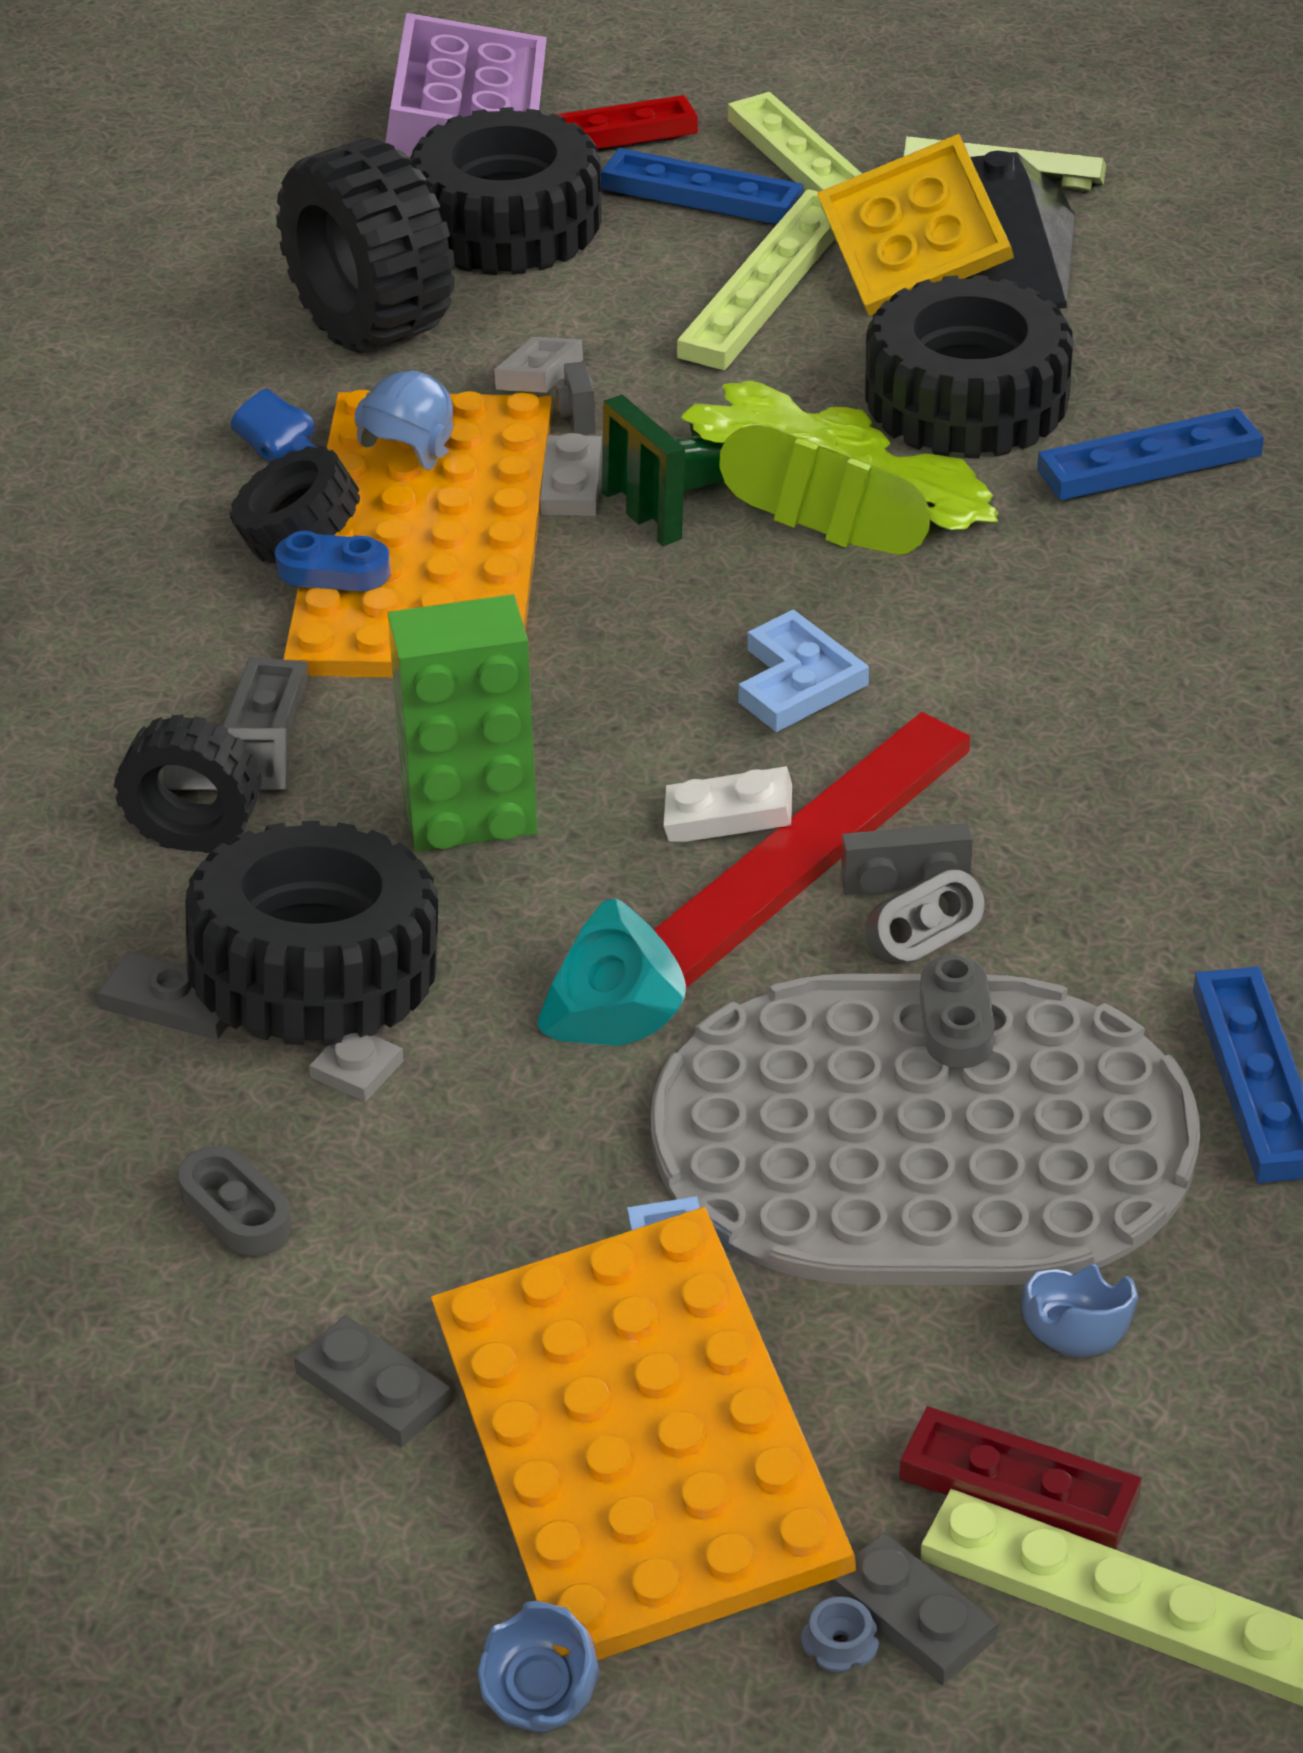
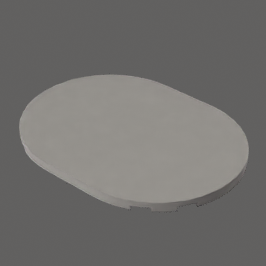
M831 974L799 978L768 986V994L751 999L740 1005L734 1001L730 1002L695 1026V1034L677 1053H671L667 1059L653 1093L650 1117L652 1150L656 1166L672 1198L676 1200L697 1196L699 1207H706L721 1244L730 1251L754 1263L781 1273L830 1283L869 1285L1026 1284L1036 1271L1059 1269L1074 1274L1090 1264H1096L1099 1268L1131 1253L1151 1239L1177 1211L1190 1188L1196 1170L1200 1142L1199 1114L1189 1082L1172 1055L1168 1054L1165 1056L1144 1036V1027L1106 1003L1097 1007L1067 995V987L1031 978L986 974L995 1026L992 1053L986 1061L977 1066L953 1068L937 1062L927 1051L920 1004L921 974Z

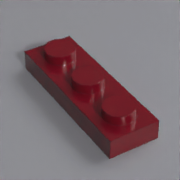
M929 1406L926 1407L900 1460L899 1480L944 1495H948L950 1489H954L1115 1550L1119 1546L1140 1496L1142 1481L1141 1476Z

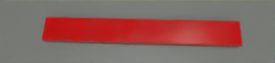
M921 711L791 817V826L779 827L657 926L654 931L666 944L678 962L685 979L686 988L836 864L842 855V834L875 831L970 752V735Z

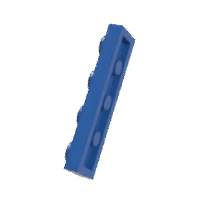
M618 148L601 170V189L773 224H778L803 195V184L622 148Z
M1236 408L1038 452L1037 470L1058 499L1065 500L1262 456L1264 437L1241 409Z
M1260 966L1195 972L1193 994L1257 1183L1303 1179V1085Z

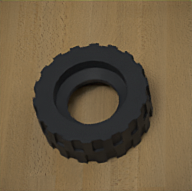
M308 446L298 451L288 452L285 456L279 459L276 458L268 463L261 471H257L252 476V479L241 487L238 491V496L233 499L231 504L232 511L229 512L230 519L258 560L276 563L275 549L277 545L295 532L311 531L323 535H335L337 532H340L346 526L348 519L353 517L356 512L355 507L360 502V495L358 494L360 490L332 449L329 451L326 446Z
M183 714L172 715L171 718L167 719L160 717L152 720L147 728L143 726L137 732L134 740H132L115 777L114 788H117L118 792L115 798L118 807L121 806L124 810L126 820L130 825L134 824L140 830L139 833L145 838L153 839L160 843L159 846L164 848L210 853L222 843L228 846L231 845L235 836L244 831L261 792L259 791L262 783L261 773H258L256 768L258 762L254 754H250L245 748L246 744L239 737L236 738L230 734L228 729L220 724H212L207 722L206 718L198 716L194 718L184 717ZM166 765H177L190 768L202 774L217 788L216 800L211 804H197L179 798L160 782V770Z

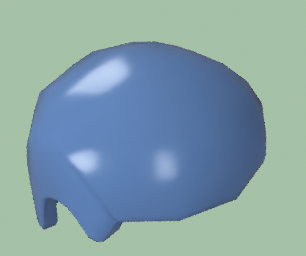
M1090 1264L1074 1274L1059 1269L1036 1271L1023 1286L1019 1302L1022 1318L1027 1328L1039 1342L1065 1357L1087 1358L1100 1356L1112 1350L1124 1338L1132 1322L1139 1297L1134 1280L1129 1276L1121 1278L1116 1286H1111L1101 1276L1099 1267L1096 1264Z
M529 1601L524 1603L522 1610L515 1616L491 1627L484 1644V1652L480 1657L477 1676L483 1701L508 1727L545 1733L564 1726L587 1707L599 1678V1666L591 1635L567 1608L540 1601ZM552 1644L565 1647L571 1653L562 1658L554 1651Z

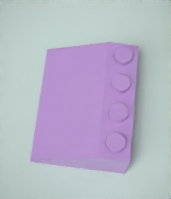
M406 13L385 142L395 146L396 150L404 152L410 158L414 147L422 136L425 137L428 131L437 124L444 126L449 118L457 115L465 117L471 115L472 111L486 109L487 112L500 111V108L513 107L514 111H526L527 108L539 110L547 37Z

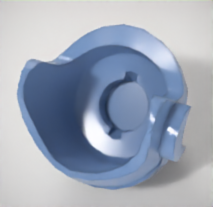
M414 370L391 374L379 381L371 392H368L366 397L358 404L355 412V424L358 427L357 439L360 445L366 448L372 447L376 443L377 438L406 443L414 450L419 463L424 469H433L438 458L445 456L449 449L444 447V444L450 438L454 427L452 423L453 406L451 396L444 385L429 374Z

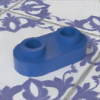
M298 531L282 540L275 549L279 578L285 583L294 586L368 591L385 584L391 575L388 548L382 542L368 536L348 537L316 534L311 531Z

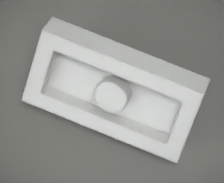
M787 766L766 770L756 769L741 774L703 780L692 779L684 783L666 785L664 829L668 841L688 842L791 826L792 782Z

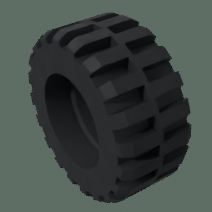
M513 107L500 108V111L487 112L486 109L472 111V114L462 117L457 115L449 118L444 126L437 124L431 128L425 137H421L410 156L411 166L415 169H420L427 180L425 185L430 194L434 193L440 205V208H438L442 222L446 221L450 234L447 238L449 249L453 250L454 262L458 269L471 271L473 268L482 269L483 274L498 275V271H512L513 275L526 273L527 269L535 267L539 270L551 268L555 261L561 260L566 262L575 257L578 249L584 250L600 228L602 207L601 170L598 148L581 127L574 122L568 124L564 117L553 113L547 116L543 115L540 110L528 108L526 111H514Z
M359 139L296 161L281 182L282 188L278 192L277 197L280 211L276 215L277 228L281 230L282 237L279 244L282 256H286L289 266L287 272L291 283H295L300 293L298 296L304 309H309L313 315L312 321L319 330L328 332V338L332 342L343 345L345 349L359 353H370L432 330L439 324L449 309L452 301L450 295L455 285V277L451 274V268L455 265L453 250L449 249L447 240L450 234L446 221L442 222L438 211L440 205L435 194H430L425 185L427 182L420 169H415L411 166V159L404 152L396 150L395 146L378 139Z
M958 275L944 276L942 281L931 282L930 279L918 282L911 290L903 288L894 293L889 301L886 300L875 312L873 319L868 324L865 366V401L868 404V410L875 421L882 423L884 431L893 438L902 435L906 445L918 450L923 446L932 448L933 454L949 457L950 452L964 453V458H980L982 452H993L994 456L1010 454L1013 446L1018 445L1022 449L1028 448L1036 444L1039 440V435L1044 438L1047 437L1058 426V423L1065 417L1068 410L1074 346L1073 331L1065 316L1050 299L1044 301L1039 292L1029 287L1025 290L1018 288L1016 282L1005 279H1002L1000 282L990 281L988 276L973 275V279H959Z
M302 821V824L299 826L287 827L284 822L267 825L263 832L253 833L249 830L236 835L229 846L224 843L220 844L199 864L189 879V887L186 889L185 898L186 955L189 983L195 989V995L211 1013L216 1012V1015L222 1022L234 1029L240 1026L246 1027L249 1034L253 1037L268 1041L270 1036L284 1038L285 1044L304 1045L305 1040H322L323 1045L342 1043L344 1036L351 1033H357L360 1038L366 1035L373 1036L376 1035L380 1026L385 1024L391 1028L404 1020L410 1013V1010L414 1011L428 995L429 987L435 981L437 971L438 889L434 885V878L420 859L417 860L413 852L399 842L392 845L387 835L374 830L364 833L357 831L355 825L340 822L337 823V826L320 825V821Z

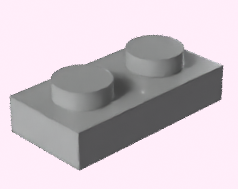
M531 337L494 369L496 390L515 391V393L528 392L537 397L546 395L555 384L564 378L565 363L581 362L583 360L582 339Z
M568 433L562 436L547 435L540 496L541 515L596 516L602 458V436H584L578 433Z

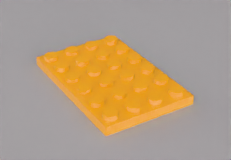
M705 1206L431 1296L439 1326L535 1601L567 1608L591 1635L597 1661L857 1571L855 1554ZM552 1644L554 1651L562 1658L571 1653L565 1647Z

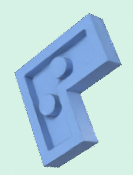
M794 609L748 631V651L770 668L738 685V703L775 732L869 685V666Z

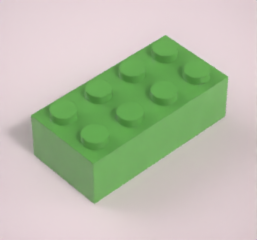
M515 595L387 612L403 805L414 851L436 848L448 849L457 845L497 839L509 840L517 836L537 834L529 649L527 635Z

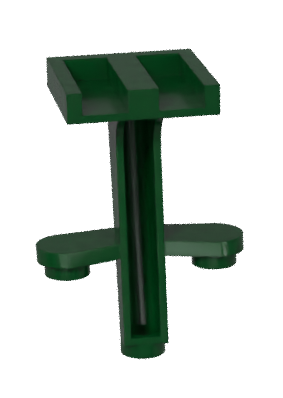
M622 394L603 401L601 492L607 498L622 492L626 496V514L638 525L653 519L658 524L657 542L664 547L682 539L684 491L724 482L720 470V450L724 443H713L702 439L693 429V424L691 423L692 437L675 439Z

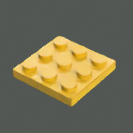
M960 134L817 192L821 207L868 316L874 315L886 300L889 301L894 293L903 288L911 290L918 282L928 279L931 282L942 281L944 276L958 275L959 279H964L1014 258L1011 245Z

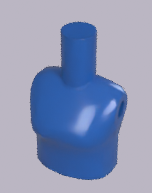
M269 389L261 390L252 396L235 412L231 419V429L246 440L259 456L270 462L285 456L286 453L293 450L298 451L308 446L317 447L309 441L315 431L312 417L307 412L285 402Z

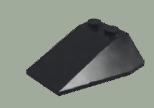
M996 150L982 156L970 157L1007 236L1014 256L1011 260L974 275L988 276L990 281L1000 282L1002 279L1016 282L1018 288L1025 290L1029 287L1039 292L1044 301L1050 299L1059 309L1067 308L1075 214L1063 191L1018 152ZM973 275L964 279H973Z

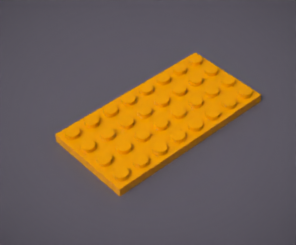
M371 391L338 392L327 448L329 451L332 449L337 454L358 486L360 502L355 507L356 512L353 517H350L346 522V526L335 535L348 537L362 535L382 542L389 550L391 575L385 584L368 591L298 586L283 660L306 661L309 676L393 678L387 612L512 594L515 595L526 632L541 511L540 496L547 435H550L553 414L552 395L537 397L528 392H520L513 395H490L473 391L450 394L453 406L452 423L454 427L450 438L444 444V447L449 449L445 456L438 458L433 469L426 470L419 463L414 450L406 443L377 438L376 443L372 447L366 448L360 445L357 439L358 427L355 424V412L360 401Z

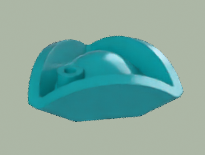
M616 898L604 900L583 925L550 986L536 1025L542 1034L564 1042L613 1046L632 1043L661 1029L678 1011L685 998V979L678 962L669 948L636 912Z

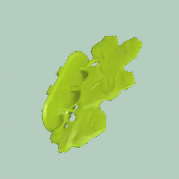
M743 381L742 383L722 385L724 397L732 406L693 404L681 416L684 421L693 424V429L702 439L713 443H724L720 450V470L725 484L736 497L751 506L775 514L773 520L793 528L797 524H801L826 534L825 540L846 548L850 543L855 546L903 555L910 553L922 544L929 531L930 520L937 526L948 530H966L973 522L995 524L998 522L996 517L999 513L988 504L994 495L990 493L983 482L976 478L975 472L963 459L934 454H920L908 457L894 456L885 450L891 444L890 441L880 430L870 427L872 421L862 409L828 407L820 413H806L793 402L789 395L759 382ZM927 502L933 504L934 507L929 508Z

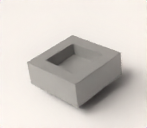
M357 1033L347 1034L344 1036L342 1043L328 1045L309 1065L310 1076L319 1082L366 1102L404 1061L403 1048L374 1035H366L360 1038Z

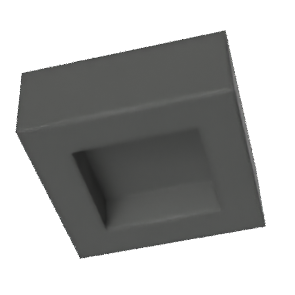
M585 361L565 363L564 385L556 386V404L559 418H569L573 433L582 435L596 434L594 389Z

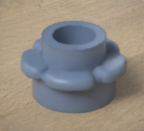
M832 1597L820 1602L813 1609L809 1624L803 1627L801 1633V1644L805 1653L809 1656H815L817 1664L822 1669L830 1672L844 1673L849 1671L851 1666L855 1664L865 1666L872 1661L879 1648V1641L874 1637L877 1632V1626L869 1610L859 1601L849 1597ZM837 1635H843L848 1640L846 1642H835L833 1638Z

